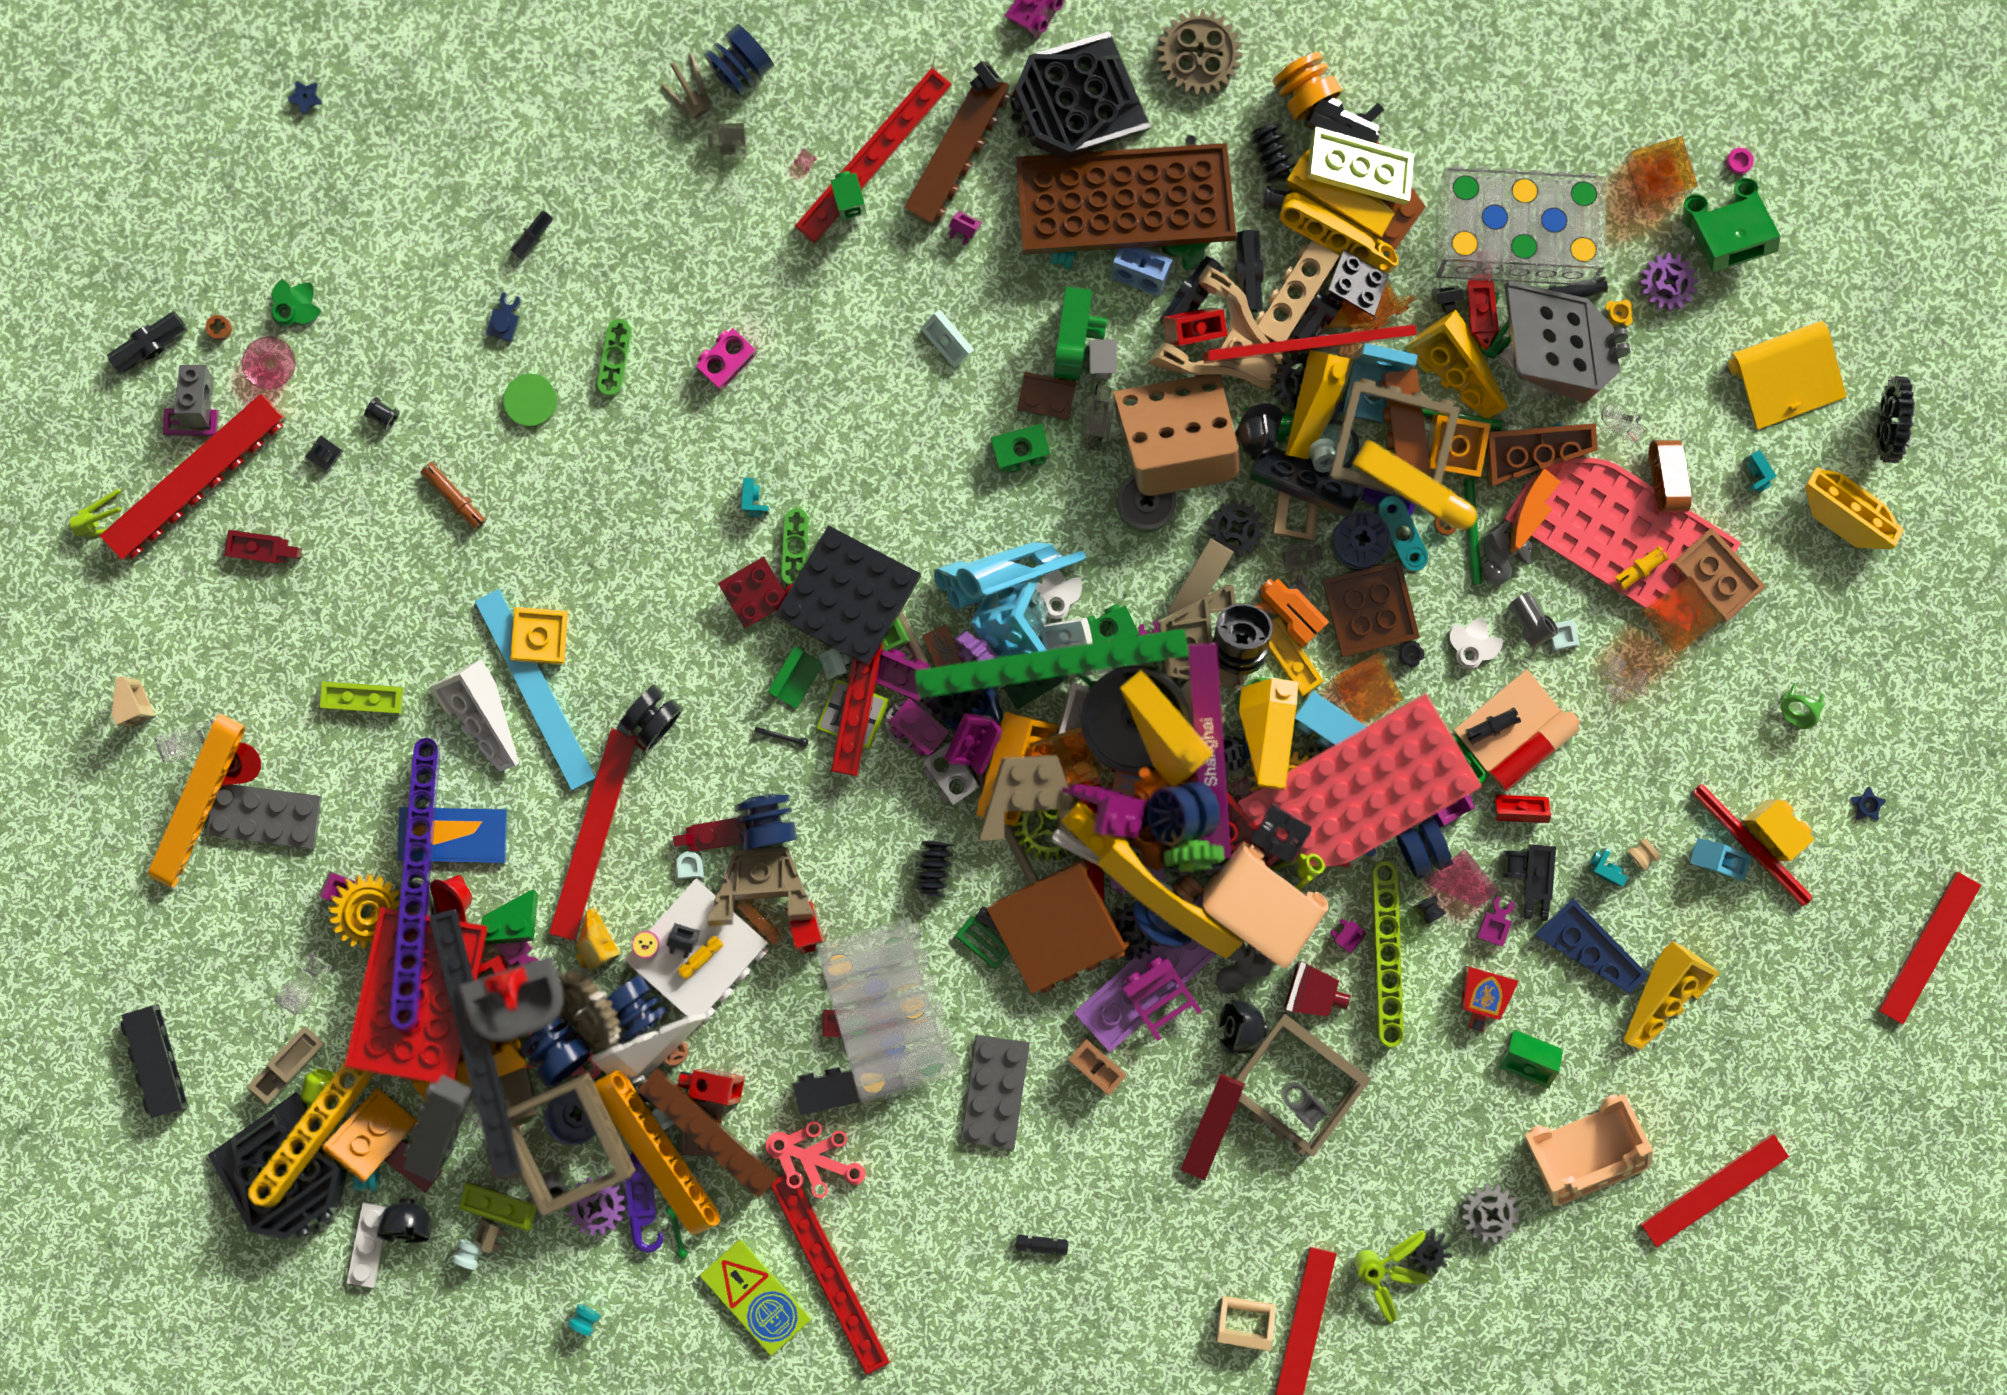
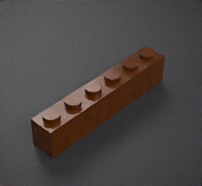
M1004 82L997 90L986 87L981 92L979 90L976 92L971 87L905 204V213L932 228L935 222L941 223L947 212V209L944 208L948 199L954 200L960 188L957 185L961 176L966 178L973 165L970 162L974 153L979 155L986 142L983 139L987 130L992 132L999 119L996 117L1000 107L1005 109L1011 98L1009 84Z
M657 1066L638 1086L640 1093L758 1199L777 1179V1174L692 1097H689L681 1087Z

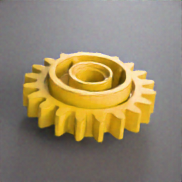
M367 873L364 881L357 874L354 884L350 880L345 879L347 888L343 889L337 886L336 888L340 896L330 897L336 905L327 908L330 912L335 913V915L328 918V921L331 923H337L332 930L335 933L341 932L339 938L342 941L349 938V945L355 946L359 940V946L362 949H365L367 941L372 946L380 907L399 910L396 908L400 906V899H394L399 895V891L396 889L390 891L393 884L389 881L383 884V878L379 875L373 882V877L369 873ZM371 905V913L366 917H361L360 911L362 907Z

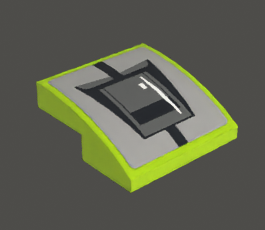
M838 679L835 680L817 729L838 737L848 683ZM874 694L864 747L868 749L871 748L889 699Z

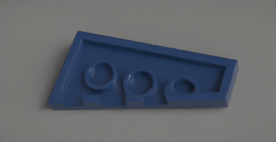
M1570 898L1534 934L1540 940L1629 994L1648 976L1643 968L1574 898Z

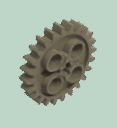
M1204 9L1201 10L1200 16H1196L1195 12L1191 10L1189 18H1186L1183 13L1180 14V23L1174 19L1171 20L1170 24L1173 29L1164 28L1163 32L1167 37L1159 38V43L1164 46L1157 47V53L1164 56L1158 58L1157 64H1165L1161 69V74L1169 73L1166 82L1170 83L1175 80V90L1184 86L1185 95L1188 94L1190 89H1194L1195 97H1198L1200 90H1203L1205 95L1209 96L1210 88H1213L1218 93L1220 83L1225 87L1228 86L1229 81L1227 77L1235 79L1236 73L1232 69H1240L1241 64L1235 60L1242 59L1243 53L1236 51L1242 47V42H1234L1238 38L1239 33H1230L1233 24L1230 23L1224 26V16L1217 21L1215 20L1214 11L1209 17H1205ZM1184 34H1189L1194 38V42L1185 44L1181 41L1180 37ZM1215 36L1219 38L1221 43L1217 46H1212L1207 42V38ZM1197 48L1202 49L1203 56L1201 58L1197 57ZM1176 50H1181L1183 53L1178 54ZM1219 52V53H1223V56L1219 57L1218 55H1215V54H1217V53ZM1187 60L1191 62L1193 67L1190 70H1183L1180 68L1179 62ZM1214 62L1218 65L1219 69L1216 72H1209L1205 68V64Z
M568 970L560 975L559 980L564 1000L561 1013L568 1021L567 1027L572 1026L575 1029L574 1037L579 1036L585 1043L587 1042L590 1049L594 1047L596 1052L600 1050L603 1052L615 1045L617 1040L620 1039L618 1033L621 1030L616 1026L620 1022L614 1018V1015L617 1013L611 1009V1001H606V993H601L599 985H593L591 977L585 978L583 972L578 974L577 970Z

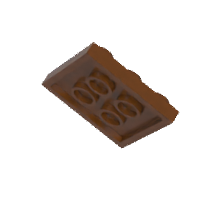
M1401 561L1322 580L1341 657L1420 638Z

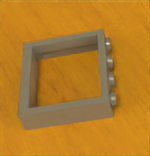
M1360 379L1359 382L1355 381L1351 386L1328 478L1401 496L1366 473L1342 468L1360 393L1448 415L1432 478L1441 484L1460 408L1455 407L1454 402L1447 399H1439L1436 402L1428 400V395L1412 392V395L1401 393L1402 389L1399 387L1386 385L1384 389L1376 387V382Z
M1282 1012L1262 1039V1042L1253 1051L1233 1079L1243 1082L1281 1029L1285 1027L1353 1078L1355 1082L1310 1143L1245 1094H1241L1237 1106L1240 1108L1244 1104L1251 1110L1249 1115L1260 1124L1265 1120L1273 1127L1270 1131L1282 1140L1288 1137L1294 1142L1292 1148L1304 1157L1307 1153L1314 1157L1371 1078Z
M589 1072L507 1109L523 1173H520L519 1176L522 1183L528 1186L532 1194V1204H536L542 1216L630 1177L635 1171ZM576 1089L615 1171L552 1199L513 1117Z

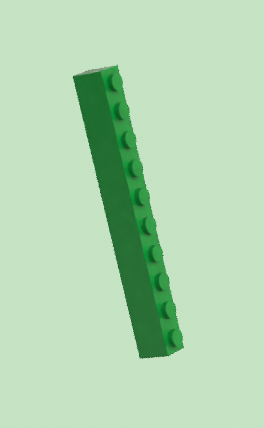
M1177 629L915 670L919 698L1184 657L1189 656L1185 629Z

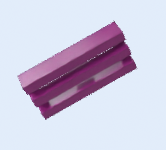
M164 408V436L212 437L217 432V418L219 416V410L211 409L210 430L169 429V426H181L178 420H170V415H175L174 409Z

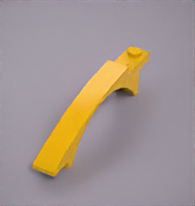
M1082 801L1061 820L1076 837L1100 858L1097 864L1135 898L1181 932L1225 959L1245 942L1209 915L1206 910L1181 900L1163 887L1140 863L1124 836L1104 835L1093 832L1097 816Z

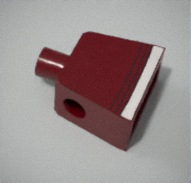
M1298 960L1283 1009L1290 1012L1329 1016L1332 1006L1347 1010L1351 995L1337 991L1338 979Z

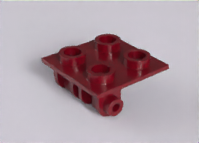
M764 556L718 582L719 587L744 629L778 610L787 595Z

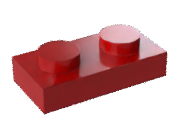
M1495 794L1494 809L1496 821L1550 823L1549 797Z

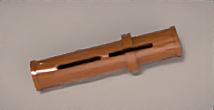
M433 462L428 463L427 466L429 468L424 467L420 474L453 507V512L456 515L460 514L474 531L480 528L479 524L483 526L487 519L471 504L472 500L469 497H464Z

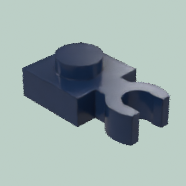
M503 292L500 296L501 311L493 309L486 335L513 342L520 319L518 315L513 313L520 307L521 298L516 296L515 302L508 305L506 304L507 293Z

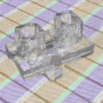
M1614 403L1607 404L1602 409L1601 419L1604 425L1599 429L1603 433L1614 435L1622 441L1629 439L1631 442L1636 443L1646 432L1638 423L1642 418L1638 412L1624 410L1622 406Z
M1614 656L1607 666L1601 668L1598 673L1599 676L1617 685L1615 687L1607 683L1604 688L1605 691L1612 694L1610 702L1616 704L1619 698L1628 702L1632 695L1624 692V689L1639 697L1642 695L1646 696L1649 690L1646 685L1650 673L1640 668H1635L1629 679L1622 675L1628 662L1617 656Z

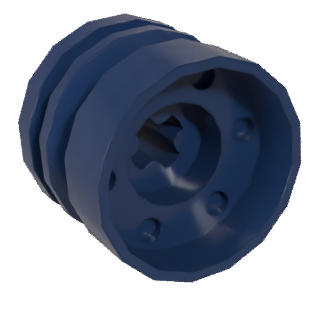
M736 24L724 35L730 47L726 49L721 44L715 43L713 46L719 57L711 50H707L704 53V57L716 77L727 88L732 89L742 97L746 93V89L740 81L742 80L747 86L753 87L754 83L749 73L752 71L762 78L774 67V63L750 33L741 25Z
M1356 511L1351 513L1349 518L1345 517L1335 526L1330 536V549L1333 557L1341 566L1350 570H1363L1373 567L1386 555L1390 547L1391 534L1387 524L1380 516L1369 511ZM1361 533L1364 534V539L1368 540L1362 546L1359 545V540L1355 539Z
M766 794L748 798L734 805L735 812L747 810L748 816L736 818L737 823H750L749 829L739 833L742 850L797 840L794 822H782L781 816L792 812V808L779 809V804L790 801L789 794Z
M641 974L605 998L606 1001H611L610 1007L617 1013L614 1017L620 1023L616 1026L619 1029L623 1027L626 1030L618 1039L620 1044L641 1036L656 1025L662 1015L667 1012L664 1006L654 1012L651 1011L650 1007L659 1001L657 997L646 1002L642 997L650 990V987Z
M564 1016L557 1017L551 1025L532 1033L519 1049L522 1057L530 1056L527 1060L530 1066L543 1062L536 1074L548 1088L555 1086L574 1073L592 1054V1050L582 1038L579 1037L570 1042L568 1041L574 1034L575 1029L572 1026L566 1027L568 1021Z
M576 1089L549 1101L545 1111V1122L550 1134L556 1140L567 1145H581L591 1140L597 1134ZM577 1106L579 1110L584 1109L585 1111L581 1117L579 1114H574Z

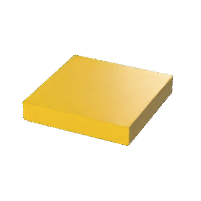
M514 607L510 661L564 665L568 611Z

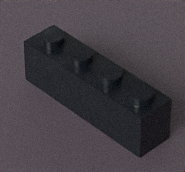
M152 1005L122 1014L120 1026L123 1035L128 1037L130 1044L128 1055L130 1060L135 1062L136 1065L135 1079L139 1088H142L144 1093L143 1107L145 1112L150 1114L151 1118H155L189 1107L160 1005Z
M884 1056L877 1058V1064L867 1065L866 1061L850 1064L851 1069L841 1071L840 1067H834L824 1070L825 1075L815 1077L814 1072L799 1075V1081L793 1083L799 1115L905 1092L906 1088L900 1060H893V1057ZM865 1072L886 1078L884 1089L877 1094H869L863 1091L859 1083L861 1073Z

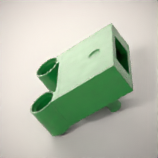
M1741 178L1735 183L1732 204L1707 212L1708 201L1702 195L1693 194L1684 201L1682 222L1692 231L1712 273L1778 252L1781 235L1758 194V183L1751 178Z
M1066 286L1053 375L1055 378L1080 381L1086 338L1105 339L1107 319L1089 316L1093 290Z

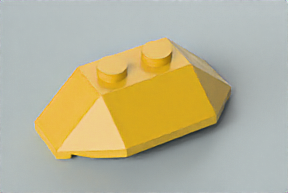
M1817 467L1814 469L1805 485L1812 517L1855 548L1893 549L1896 546L1904 529L1901 525L1897 524L1894 516L1883 502L1840 472L1822 470V468Z

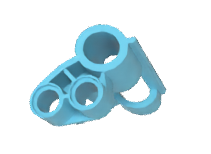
M1031 542L970 563L957 561L937 568L934 571V579L941 591L947 590L951 606L958 610L980 602L985 596L1084 561L1086 557L1083 551L1063 556L1056 551L1053 544ZM1031 556L1041 565L1031 568L1013 563V561Z

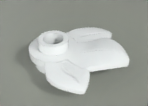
M1059 570L1044 575L1042 584H1037L1031 599L1035 604L1043 607L1048 617L1061 619L1067 615L1070 605L1080 598L1082 591L1081 578L1076 577L1066 581ZM1054 601L1061 603L1062 607L1059 611H1054L1051 608V604Z
M1484 618L1472 621L1466 629L1457 624H1454L1451 629L1450 643L1457 650V662L1466 669L1477 667L1482 660L1493 659L1502 648L1503 639L1488 637V627ZM1466 651L1473 652L1474 658L1471 661L1465 658Z

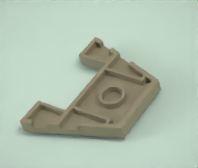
M1226 585L1157 621L1158 632L1185 629L1188 646L1190 644L1213 643L1210 614L1222 612L1226 607L1236 604L1234 586ZM1189 656L1161 660L1162 672L1165 675L1191 680ZM1218 667L1220 685L1238 689L1244 687L1243 675L1231 674Z
M1058 756L1002 757L992 789L993 794L990 804L986 808L985 820L978 834L980 841L1004 840L1005 811L1057 809V829L1075 836L1061 822L1075 806L1071 795L1061 792L1062 787L1068 786Z
M788 847L734 850L723 877V885L715 897V905L712 912L708 914L707 922L709 926L733 925L735 900L788 897L789 921L814 919L812 908Z

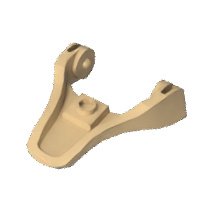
M1207 265L1199 276L1198 283L1210 294L1225 298L1230 314L1227 336L1223 337L1217 349L1269 343V340L1253 319L1246 295L1228 277ZM1165 342L1155 349L1147 364L1183 374L1234 376L1268 390L1271 389L1270 385L1276 383V379L1270 376L1271 374L1278 373L1274 366L1275 364H1283V356L1279 354L1204 364L1203 360L1190 362L1189 357L1179 347Z

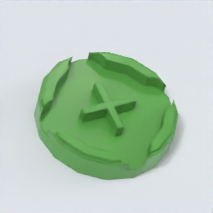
M523 374L515 377L508 384L504 392L503 405L507 414L514 422L525 427H537L553 416L557 407V395L553 386L544 377L537 374Z

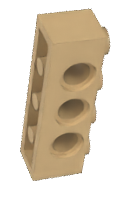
M1313 240L1309 246L1304 244L1296 256L1299 259L1295 268L1291 266L1288 268L1282 278L1285 284L1281 290H1274L1268 300L1271 306L1266 313L1261 311L1255 320L1269 342L1289 340L1295 327L1303 318L1304 312L1309 308L1336 266L1339 255ZM1311 266L1315 269L1316 274L1313 277H1306L1302 273V268ZM1292 288H1296L1301 291L1302 297L1292 299L1288 296L1287 292ZM1282 310L1287 313L1288 319L1279 322L1274 318L1273 314L1276 311Z

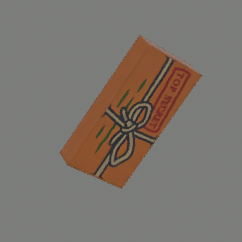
M946 624L922 635L937 667L964 663L958 656V648Z

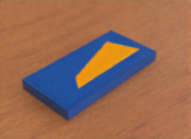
M399 807L397 861H404L408 807ZM436 808L432 861L506 863L507 809ZM423 825L418 826L414 830V835L423 836L428 828ZM414 853L411 861H423L425 853Z

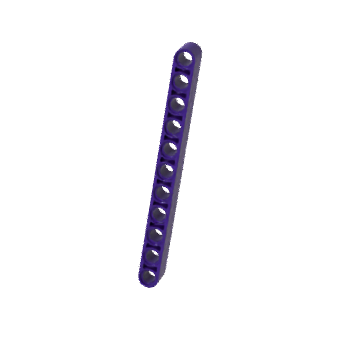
M430 738L418 740L413 749L391 1005V1020L395 1027L402 1032H410L415 1029L419 1020L441 757L436 742ZM428 747L434 749L432 756L427 758L420 756L423 749ZM428 773L432 775L428 783L422 784L418 782L422 774ZM423 799L430 801L426 809L419 810L416 808L418 801ZM423 825L428 828L423 836L414 835L416 827ZM416 852L425 853V858L419 863L411 861V858ZM414 878L423 880L422 886L418 889L409 888V884ZM414 904L421 906V910L417 915L409 916L407 914L409 906ZM410 931H416L419 935L418 939L413 943H408L404 939L405 935ZM414 958L416 959L414 968L410 970L402 968L405 959ZM412 985L414 986V991L410 996L403 997L400 995V990L403 986ZM407 1011L412 1014L411 1020L408 1023H398V1016L402 1012Z

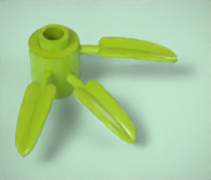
M1423 1230L1416 1232L1390 1249L1389 1255L1382 1260L1372 1250H1363L1354 1259V1268L1361 1281L1368 1285H1375L1376 1290L1373 1292V1295L1388 1322L1396 1321L1397 1316L1388 1289L1381 1287L1379 1284L1384 1278L1385 1273L1390 1274L1391 1280L1407 1284H1426L1429 1281V1276L1398 1266H1394L1392 1269L1385 1268L1384 1264L1390 1260L1399 1262L1415 1250L1425 1238V1231Z

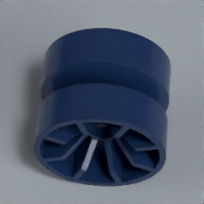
M1191 782L1155 791L1147 805V819L1153 835L1161 843L1176 845L1211 836L1219 825L1220 809L1217 798L1210 787L1202 782Z

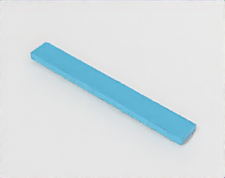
M500 589L476 600L475 603L571 790H575L596 779L538 663L510 661L513 614Z

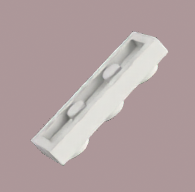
M367 1202L362 1204L347 1283L370 1288L375 1287L384 1240L377 1237L378 1221L381 1213L388 1206Z

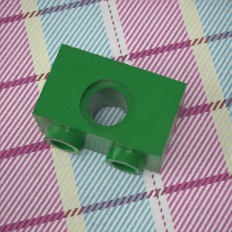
M850 171L836 174L835 179L830 180L841 221L867 214L856 173L850 174Z
M1042 423L991 437L999 471L1005 470L1006 474L1021 470L1020 465L1030 463L1031 467L1045 464L1046 458H1049L1051 455ZM1017 444H1025L1029 452L1027 455L1020 457L1014 453L1013 449Z
M1115 604L1105 609V615L1097 619L1094 615L1087 617L1092 643L1139 635L1126 605L1119 607L1118 604ZM1108 622L1113 625V635L1105 637L1100 633L1099 626L1102 623Z

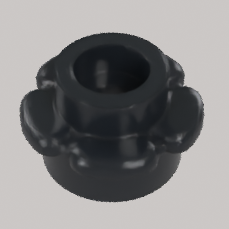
M1416 641L1403 643L1399 647L1400 655L1398 658L1403 665L1407 664L1409 667H1416L1420 664V660L1424 658V650ZM1409 652H1413L1412 657L1409 656Z

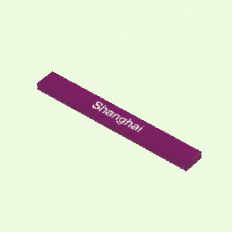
M1217 643L1190 644L1188 647L1194 730L1213 750V755L1197 768L1198 782H1202L1210 787L1217 798L1220 809V820L1216 831L1211 836L1202 838V841H1209V846L1223 847L1224 858H1230L1231 845Z

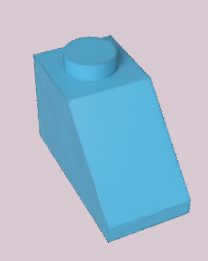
M1697 838L1696 845L1692 849L1690 864L1744 881L1752 856L1724 844Z

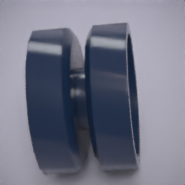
M1433 816L1415 825L1416 830L1412 826L1395 836L1408 867L1418 881L1431 875V863L1440 871L1453 865L1452 856L1445 837Z

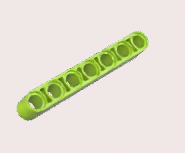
M1380 861L1373 865L1370 873L1376 1033L1378 1040L1388 1047H1396L1401 1044L1404 1038L1398 872L1395 865L1391 862ZM1383 865L1387 866L1391 872L1390 877L1385 881L1380 880L1377 875L1378 869ZM1387 892L1392 900L1388 907L1383 908L1380 906L1378 899L1382 893ZM1385 919L1390 920L1393 926L1388 934H1383L1379 928L1381 921ZM1385 946H1390L1394 952L1392 959L1389 961H1384L1380 955L1382 948ZM1386 973H1391L1395 979L1394 984L1389 988H1385L1381 982L1383 975ZM1387 1000H1393L1396 1006L1395 1011L1392 1014L1386 1015L1382 1009L1383 1004ZM1388 1027H1394L1397 1032L1396 1038L1388 1042L1384 1039V1031Z

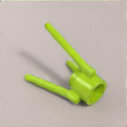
M121 489L114 490L87 508L79 510L78 515L70 518L71 528L77 537L86 535L88 538L101 535L106 530L95 529L99 527L98 521L121 512V507H116L97 515L90 512L120 494Z
M1304 853L1297 856L1296 862L1291 861V863L1283 861L1269 867L1273 871L1298 863L1297 873L1302 880L1295 888L1299 891L1305 885H1310L1325 869L1322 858L1316 854L1306 856ZM1309 860H1316L1318 866H1310Z

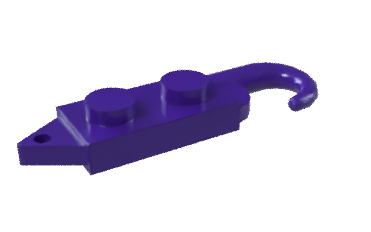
M632 1151L629 1158L635 1171L630 1177L625 1179L631 1239L633 1245L639 1251L651 1253L659 1249L663 1243L662 1233L658 1234V1239L654 1244L648 1245L642 1240L641 1227L652 1223L657 1214L654 1181Z

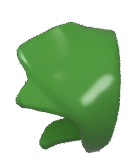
M1794 683L1788 692H1784L1783 698H1781V712L1788 722L1798 728L1811 729L1819 721L1821 710L1825 706L1823 703L1825 695L1821 694L1818 701L1806 696L1794 695L1797 683ZM1801 702L1810 710L1805 714L1797 713L1790 708L1789 704Z

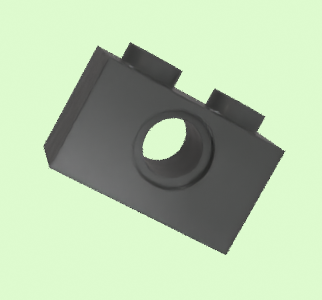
M179 365L174 414L182 427H209L214 379L206 365Z

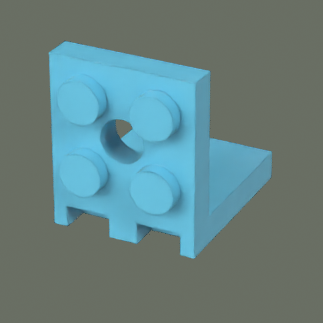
M1367 343L1362 345L1354 353V364L1341 415L1345 414L1351 386L1355 381L1359 382L1360 379L1376 382L1375 386L1378 387V382L1382 381V376L1385 373L1412 369L1416 365L1417 355ZM1360 393L1354 418L1386 425L1382 417V407H1385L1384 399L1380 398L1378 401H1371L1368 399L1367 394Z
M1040 577L982 598L971 621V625L981 639H984L998 657L1046 650L1023 617Z

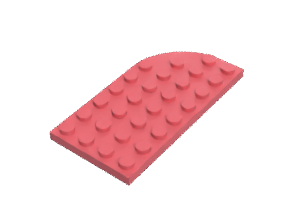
M1589 457L1573 458L1545 468L1561 483L1545 501L1552 508V511L1530 537L1680 632L1685 633L1705 601L1671 563L1711 527L1734 552L1737 551L1741 542L1690 510L1687 513L1659 512L1654 487L1613 462ZM1538 473L1523 486L1503 518L1504 521H1509L1510 525L1513 526L1520 502ZM1657 546H1660L1663 549L1662 552L1667 554L1669 560L1649 572L1650 576L1647 578L1642 577L1626 590H1623L1620 587L1621 583L1618 584L1615 580V576L1633 565L1635 559L1643 558L1656 549Z
M1424 693L1287 772L1285 791L1261 787L1240 799L1238 803L1244 813L1257 826L1261 823L1265 813L1272 804L1312 826V832L1306 838L1297 856L1301 853H1304L1306 856L1316 854L1322 858L1325 866H1335L1356 859L1476 791L1482 785L1427 693ZM1280 828L1275 833V835L1282 839H1285L1289 834L1286 830ZM1309 860L1310 866H1318L1316 860Z

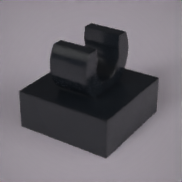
M980 61L973 68L978 76L970 82V85L976 92L978 90L981 92L986 87L997 90L1004 84V81L989 62Z
M1458 285L1431 290L1433 301L1437 304H1442L1443 313L1446 315L1455 310L1457 311L1455 301L1464 300L1463 289Z
M320 435L305 457L329 473L344 451Z
M674 923L666 946L670 947V954H674L675 949L684 951L683 958L687 959L695 948L700 930Z

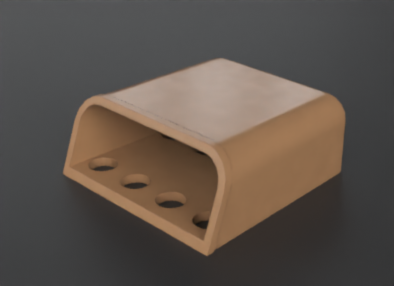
M1206 374L1113 391L1117 423L1122 433L1138 489L1142 494L1153 496L1224 483L1235 479L1239 474L1238 445L1220 374ZM1207 384H1212L1216 386V389L1213 391H1204L1202 387ZM1180 389L1190 391L1186 396L1176 395V392ZM1153 394H1161L1164 396V398L1159 401H1152L1149 399L1150 396ZM1127 399H1135L1138 401L1133 406H1126L1123 404V402Z

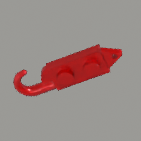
M1475 252L1470 256H1463L1460 260L1459 268L1464 269L1465 263L1468 260H1476L1480 264L1481 275H1476L1468 280L1466 295L1471 337L1475 336L1484 350L1487 351L1494 336L1499 333L1495 289L1489 259L1484 254Z

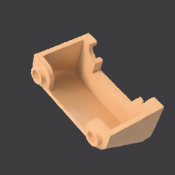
M1243 842L1224 863V869L1218 870L1217 874L1204 886L1203 907L1214 919L1283 968H1287L1294 961L1328 911V902L1318 892H1308L1306 895L1301 893L1265 866L1264 854L1258 847L1254 845L1249 846Z
M1625 1094L1620 1096L1611 1095L1602 1101L1603 1105L1600 1107L1599 1112L1551 1131L1549 1127L1544 1128L1542 1125L1530 1129L1528 1134H1525V1140L1554 1206L1566 1204L1639 1174L1652 1165L1653 1149Z

